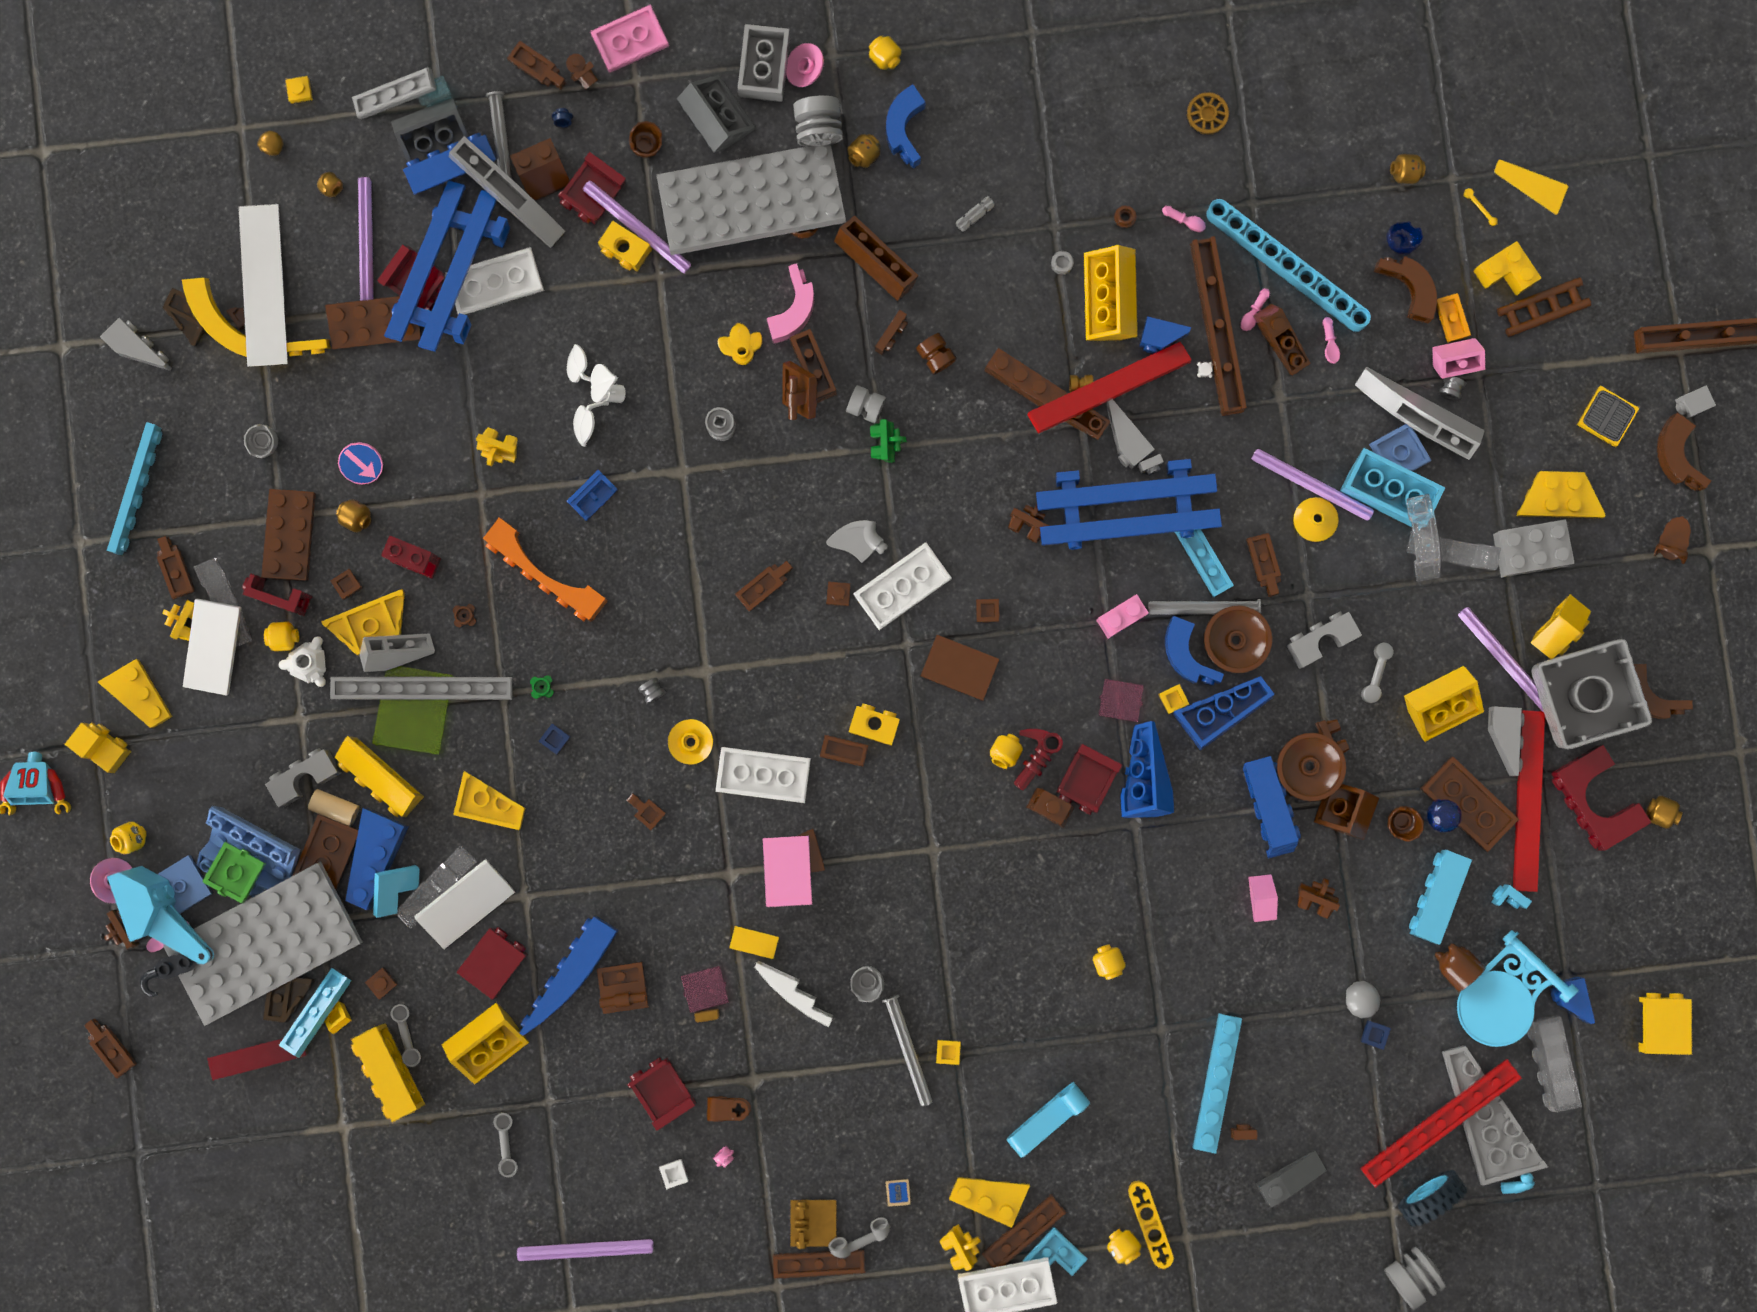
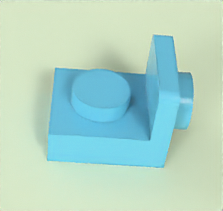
M1507 884L1500 885L1492 895L1494 897L1492 903L1498 906L1503 903L1506 897L1508 898L1506 902L1516 909L1519 907L1527 909L1532 902Z

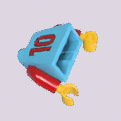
M28 753L27 762L15 763L12 770L0 782V800L3 801V804L0 805V814H5L6 807L9 810L8 815L10 816L16 812L15 805L54 804V800L57 801L54 808L57 814H61L60 805L65 806L67 813L70 812V803L64 801L66 796L62 782L56 771L51 769L47 763L42 762L41 753Z

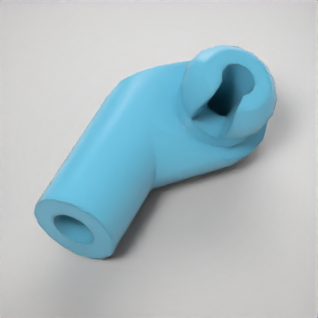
M1526 1173L1520 1176L1521 1181L1501 1182L1502 1193H1520L1532 1189L1535 1184L1533 1175Z

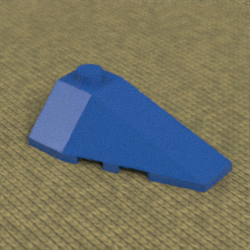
M1150 721L1135 725L1129 753L1132 755L1130 766L1126 767L1125 775H1128L1126 786L1121 791L1122 817H1159L1174 813L1173 789L1155 722Z

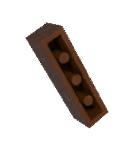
M855 215L839 228L834 242L897 301L913 288L919 275Z

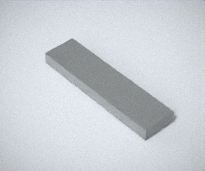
M427 67L356 95L352 99L357 118L364 119L433 92L437 88L432 69Z

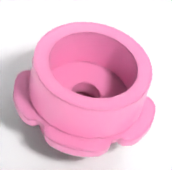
M727 1146L723 1147L713 1157L717 1163L716 1166L722 1165L726 1167L734 1159L732 1156L734 1151L730 1150Z

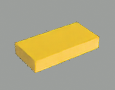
M735 926L729 948L774 959L779 937Z

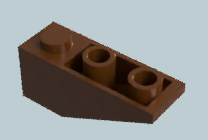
M1270 304L1253 315L1263 336L1290 375L1293 376L1311 364L1282 308Z

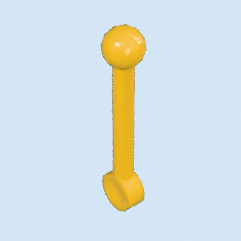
M1470 188L1466 189L1464 196L1470 198L1488 218L1491 226L1497 225V218L1492 217L1473 195L1474 191Z

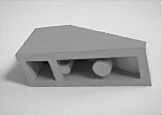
M1112 399L1107 402L1106 406L1117 453L1120 455L1118 459L1125 467L1129 466L1133 469L1152 454L1155 449Z
M430 634L363 637L360 659L364 672L387 671L431 655L435 652Z

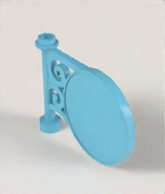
M1513 930L1503 938L1506 942L1504 944L1506 947L1485 967L1484 972L1471 985L1460 992L1458 997L1457 1013L1462 1027L1474 1040L1488 1046H1507L1521 1039L1532 1025L1537 997L1549 985H1554L1562 993L1559 997L1565 1003L1579 991L1573 984L1568 987L1517 938L1519 933H1515ZM1507 954H1515L1521 961L1518 970H1511L1509 968V963L1512 962L1514 965H1517V961L1514 958H1508L1504 962L1506 972L1490 971ZM1536 970L1548 979L1541 984L1540 977L1533 975L1531 979L1536 980V983L1531 985L1527 982L1529 973ZM1522 974V981L1515 976ZM1528 989H1536V990L1534 991L1533 995H1531V993H1530V991H1529Z

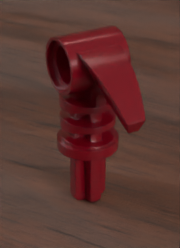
M1041 729L1020 730L1019 735L1037 740L1038 746L1034 749L1035 755L1030 754L1031 760H1024L1022 763L1026 767L1014 781L1016 787L1020 790H1025L1036 775L1041 777L1043 773L1040 769L1042 767L1046 768V761L1051 762L1050 756L1062 748L1063 741L1060 735ZM1048 737H1054L1057 740L1058 746L1056 749L1051 750L1047 748L1046 740Z

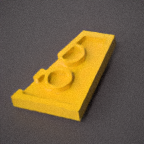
M139 659L133 660L98 681L102 687L150 728H154L172 717Z
M464 771L453 815L521 830L526 808Z
M958 1177L949 1200L1012 1228L1030 1184Z

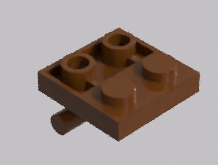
M791 361L783 363L782 404L788 407V419L796 420L797 413L807 419L815 418L817 376Z
M643 962L597 968L601 996L599 1004L603 1014L649 1007Z

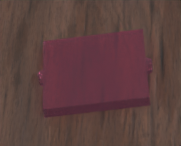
M1104 679L1102 695L1099 696L1101 703L1098 716L1138 722L1140 706L1143 705L1141 702L1143 685Z
M720 966L681 976L685 990L683 995L687 998L690 1013L729 1003L725 989L726 982L723 981Z

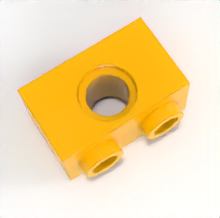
M614 221L611 222L598 242L602 249L601 253L610 259L614 256L620 260L619 264L629 271L634 269L638 272L652 251L649 243ZM622 244L630 246L626 252H619L618 248Z
M863 703L861 707L856 706L849 733L892 746L900 719L896 718L897 714L886 710L883 711V714L874 711L875 707ZM871 718L881 720L882 725L878 730H872L868 726Z

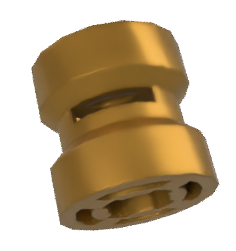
M1070 375V392L1092 383L1093 375H1085L1081 379L1077 375Z

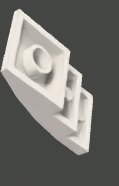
M758 961L756 963V970L787 1002L807 1016L829 1027L833 1015L813 1006L816 997L796 988L799 979L763 962Z

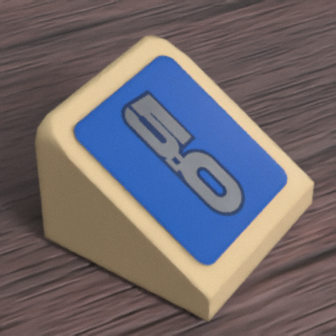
M908 1179L886 1181L888 1206L911 1204Z

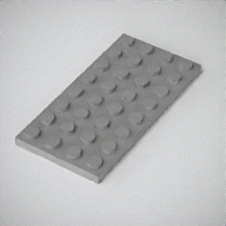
M831 144L801 147L657 174L671 255L846 223Z
M318 862L245 901L244 904L241 903L193 929L213 950L214 958L205 964L197 963L192 971L178 976L201 1021L206 1026L363 942L322 863ZM163 945L168 957L179 953Z

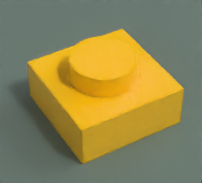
M308 76L286 79L290 103L313 100Z
M1180 684L1158 694L1168 714L1189 705Z
M338 1001L324 1022L328 1031L335 1034L349 1023L351 1018L345 1005Z
M938 1040L936 1063L959 1065L960 1041Z

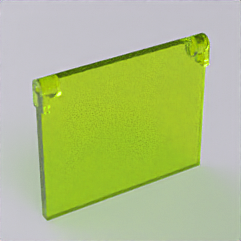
M398 666L385 671L384 677H453V675ZM380 699L372 744L439 755L449 700Z

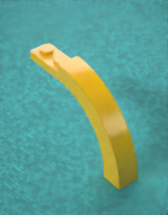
M209 278L182 280L189 307L204 330L227 349L247 357L246 335L235 329L218 309L211 292ZM330 339L286 343L289 356L303 355L302 351L311 350V354L325 353V349L331 348Z

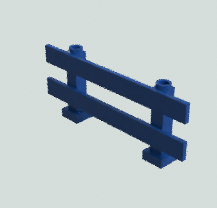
M448 180L438 206L433 209L432 221L399 301L392 308V317L384 334L386 338L402 342L409 324L412 323L425 327L418 347L436 352L443 333L452 335L456 343L464 345L471 328L468 315L459 313L457 318L450 317L482 236L492 238L495 246L503 248L510 231L507 218L498 216L497 221L489 220L497 200L487 191L481 190L472 214L456 210L465 190V185ZM449 226L464 230L432 311L416 307Z
M1191 459L1168 461L1166 467L1167 476H1173L1170 479L1076 488L1080 480L1079 470L1057 472L1056 486H1061L1062 490L1036 492L1038 511L1064 508L1066 524L1040 527L1042 545L1068 543L1069 549L1075 550L1082 548V541L1179 532L1181 538H1191L1194 536V530L1222 527L1220 509L1192 511L1190 495L1217 492L1215 474L1188 477L1187 473H1190L1192 468ZM1175 497L1177 513L1080 523L1079 506Z

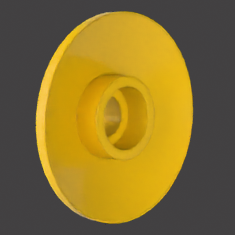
M1318 497L1309 498L1296 508L1293 518L1294 526L1298 534L1304 539L1312 542L1324 541L1336 531L1338 513L1329 501ZM1314 515H1319L1321 521L1315 522Z
M693 719L683 720L677 723L669 733V751L681 763H700L708 757L712 750V734L709 728L700 721ZM689 738H694L695 745L692 747L687 745Z

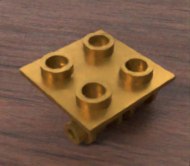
M791 1200V1247L805 1249L808 1246H829V1243L836 1238V1200Z

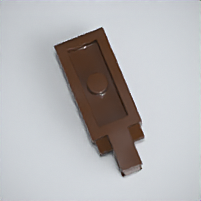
M521 41L518 42L507 57L509 62L543 85L545 84L549 87L552 83L560 90L566 85L565 79L558 75L560 70L554 63Z
M1269 533L1247 538V545L1260 586L1266 587L1269 597L1278 595L1277 583L1281 582V573Z
M169 537L158 538L161 551L157 552V560L171 598L177 599L195 592L178 546H173Z
M788 561L779 567L775 564L771 567L769 566L735 595L750 612L784 585V582L788 580L785 575L793 567Z
M94 1018L84 1025L91 1034L88 1037L90 1040L89 1044L116 1079L120 1078L137 1064L106 1024L101 1026Z

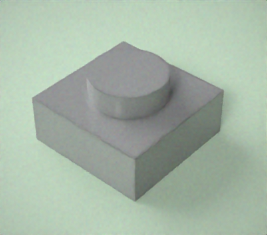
M1161 454L1138 464L1140 473L1147 472L1150 475L1159 471V466L1164 462Z

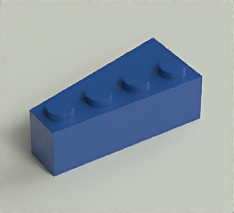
M1260 676L1232 689L1175 710L1173 716L1201 751L1273 699L1275 694Z
M1271 756L1244 763L1243 772L1250 797L1256 799V802H1254L1256 818L1258 820L1262 819L1260 824L1262 839L1268 841L1269 850L1266 851L1268 859L1294 852L1299 842L1298 839L1301 836L1298 826H1294L1291 819L1294 817L1290 804H1286L1284 796H1287L1286 789L1279 783L1277 777V763L1272 761Z
M369 808L362 809L345 901L365 910L373 908L375 873L390 870L409 826Z

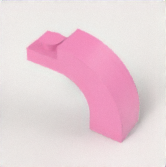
M797 264L788 266L795 289V299L792 306L782 314L767 318L774 344L798 334L809 321L813 311L814 292L812 282L803 285L806 282L803 269H798Z

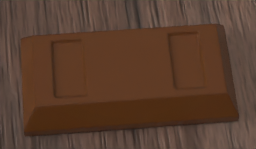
M825 735L820 757L864 767L869 745Z

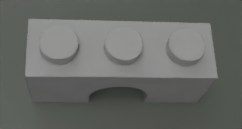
M1340 611L1329 617L1331 620L1329 623L1323 625L1322 622H1319L1310 627L1311 632L1305 636L1301 632L1290 638L1292 643L1286 646L1299 669L1323 657L1318 648V642L1322 636L1332 638L1338 648L1362 636L1349 612L1342 614Z
M318 748L308 754L309 758L303 762L297 760L290 764V769L283 774L280 771L269 777L270 781L265 785L278 807L284 808L303 797L299 789V780L303 775L309 773L314 777L317 784H325L342 773L329 750Z

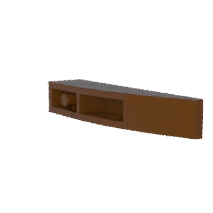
M1000 348L996 350L984 370L1039 407L1068 394ZM1090 409L1065 422L1099 440L1110 420L1095 410Z

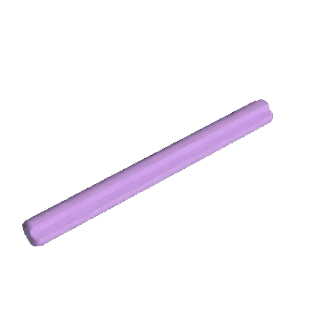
M361 177L358 179L360 300L373 299L372 197L370 178Z
M588 181L585 184L584 192L642 240L649 243L654 250L682 273H686L691 267L689 261L680 254L671 255L669 245L607 193L592 181Z
M1260 449L1254 452L1252 460L1365 520H1369L1374 512L1372 508Z
M1468 607L1464 608L1458 614L1461 620L1540 710L1543 711L1535 682Z
M647 1239L528 1246L517 1249V1258L519 1261L648 1254L653 1253L654 1245L653 1240Z

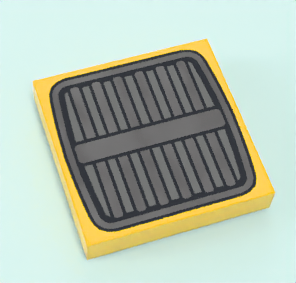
M1599 386L1577 425L1610 445L1617 447L1639 408L1606 388Z

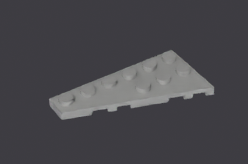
M1463 1045L1442 1051L1455 1097L1484 1076L1480 1066L1466 1046ZM1499 1096L1463 1122L1477 1175L1482 1186L1548 1168Z

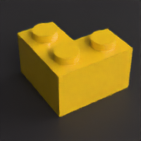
M1517 241L1481 263L1474 270V273L1485 289L1504 278L1516 296L1541 279V276Z
M1570 594L1555 608L1551 618L1535 633L1531 644L1550 659H1553L1558 654L1562 656L1570 647L1569 643L1572 641L1577 642L1583 636L1584 631L1582 630L1590 622L1587 619L1591 611Z
M92 722L90 724L81 723L64 744L81 758L92 760L107 773H115L131 753L126 748V742L118 737L114 739L108 734L110 730L100 723L98 725Z

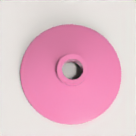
M805 43L799 45L791 52L787 61L786 76L793 85L805 87L812 84L819 77L824 64L821 50L814 44Z
M108 858L99 862L94 867L90 876V885L93 893L104 902L116 903L111 887L107 882V877L132 869V867L126 861L118 858Z

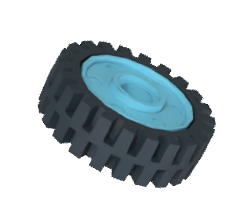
M1447 1170L1432 1176L1431 1179L1425 1180L1423 1184L1416 1186V1189H1412L1409 1192L1410 1194L1405 1195L1404 1199L1400 1201L1398 1208L1410 1226H1420L1423 1223L1430 1222L1431 1219L1438 1218V1215H1443L1446 1213V1210H1450L1453 1208V1205L1458 1204L1459 1200L1463 1199L1467 1193V1188L1455 1170Z

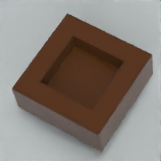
M347 569L330 580L342 600L347 599L362 589L361 584L351 569Z
M828 582L826 605L849 606L851 584Z
M976 599V621L999 622V599Z
M384 967L365 982L379 1000L398 985Z
M1237 1124V1128H1231V1138L1234 1140H1256L1257 1130L1251 1127V1124Z

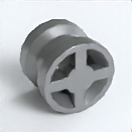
M1454 376L1444 378L1445 384L1440 389L1439 394L1447 399L1459 401L1462 396L1461 390L1465 388L1466 382Z
M657 677L647 681L638 688L639 692L644 694L647 704L657 700L666 693L663 688H660Z

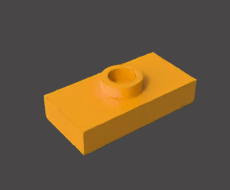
M1458 293L1437 299L1436 308L1447 343L1471 336Z

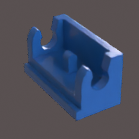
M597 470L567 502L587 521L618 489Z

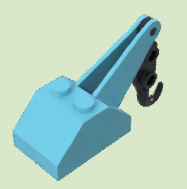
M143 866L107 877L130 942L148 935L179 952L176 955L160 960L152 969L142 975L140 986L146 995L151 997L159 995V992H153L148 988V981L150 979H169L192 971L197 963L205 964L213 960V950L174 908L176 902L175 892L169 880Z

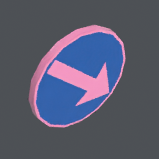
M362 442L351 443L344 447L339 455L338 465L340 472L353 483L361 485L372 483L382 473V457L376 448Z

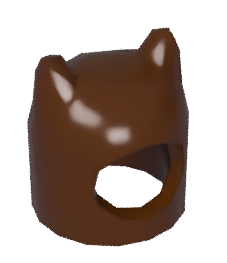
M1450 944L1447 952L1438 951L1435 953V957L1439 962V969L1442 975L1460 992L1471 985L1484 972L1485 966L1464 946L1458 947L1455 944Z

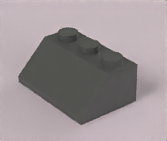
M719 75L691 82L677 98L683 110L688 114L713 152L729 148L756 129Z
M454 98L391 121L394 134L407 162L417 158L421 162L428 159L427 154L439 150L440 153L449 150L448 145L460 141L464 136L467 139L469 137Z

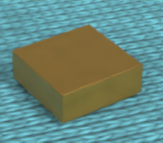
M719 1009L695 1013V1021L697 1023L716 1020L720 1017Z

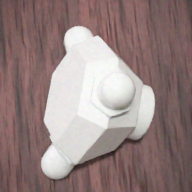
M316 636L312 642H305L290 652L286 660L279 662L280 669L290 671V675L307 683L315 682L318 687H323L326 684V680L323 677L326 671L325 654L321 647L323 639Z

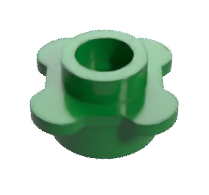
M550 676L531 678L530 684L533 690L531 695L533 698L538 699L541 696L549 698L554 694V691L551 689L552 678Z

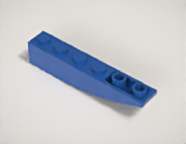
M594 916L592 920L590 918L586 920L581 928L584 932L580 939L576 937L569 947L572 951L568 958L563 957L557 966L559 972L555 977L551 976L544 986L547 991L543 997L539 995L533 1003L532 1007L535 1010L531 1016L526 1015L521 1022V1035L524 1036L568 1001L595 969L619 930L597 916Z

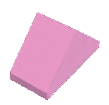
M1272 875L1248 877L1254 922L1277 920L1278 896Z

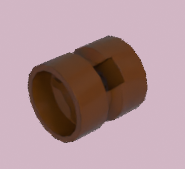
M940 333L930 336L916 347L922 359L928 360L926 365L933 375L943 371L957 360L952 350L945 347L946 341Z

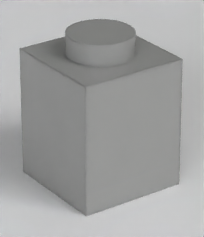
M1707 385L1675 400L1677 412L1686 419L1716 406Z

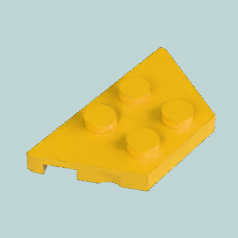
M1540 471L1537 473L1531 489L1528 490L1525 500L1517 512V516L1604 518L1605 512L1585 472Z
M400 589L321 621L322 625L328 628L340 641L345 643L349 649L359 656L363 637L401 635L405 592L403 589Z

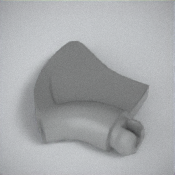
M867 520L855 521L841 527L826 542L832 548L851 553L861 563L867 560L874 551L883 554L888 548V545L883 542L884 540L876 532V522Z

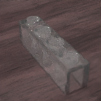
M1551 1015L1533 1019L1527 1034L1529 1039L1533 1040L1535 1048L1532 1049L1534 1061L1539 1066L1540 1071L1537 1072L1539 1083L1544 1087L1543 1102L1545 1107L1555 1113L1582 1107L1561 1016Z

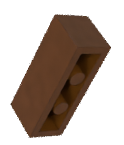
M811 329L791 336L790 341L800 366L817 376V403L837 395L835 385Z

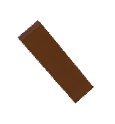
M1051 1194L984 1250L982 1255L993 1268L1006 1265L1064 1216L1066 1211Z
M857 1249L845 1258L836 1257L831 1251L773 1254L774 1279L865 1273L864 1249Z

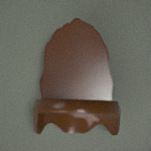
M1680 516L1671 519L1666 524L1664 532L1660 536V542L1655 547L1654 556L1661 553L1666 559H1680L1682 564H1685L1688 558L1687 548L1691 534L1690 524L1687 519Z

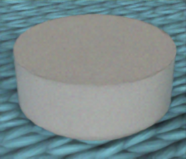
M1066 251L1057 252L1051 261L1053 271L1061 275L1069 273L1074 264L1072 255Z

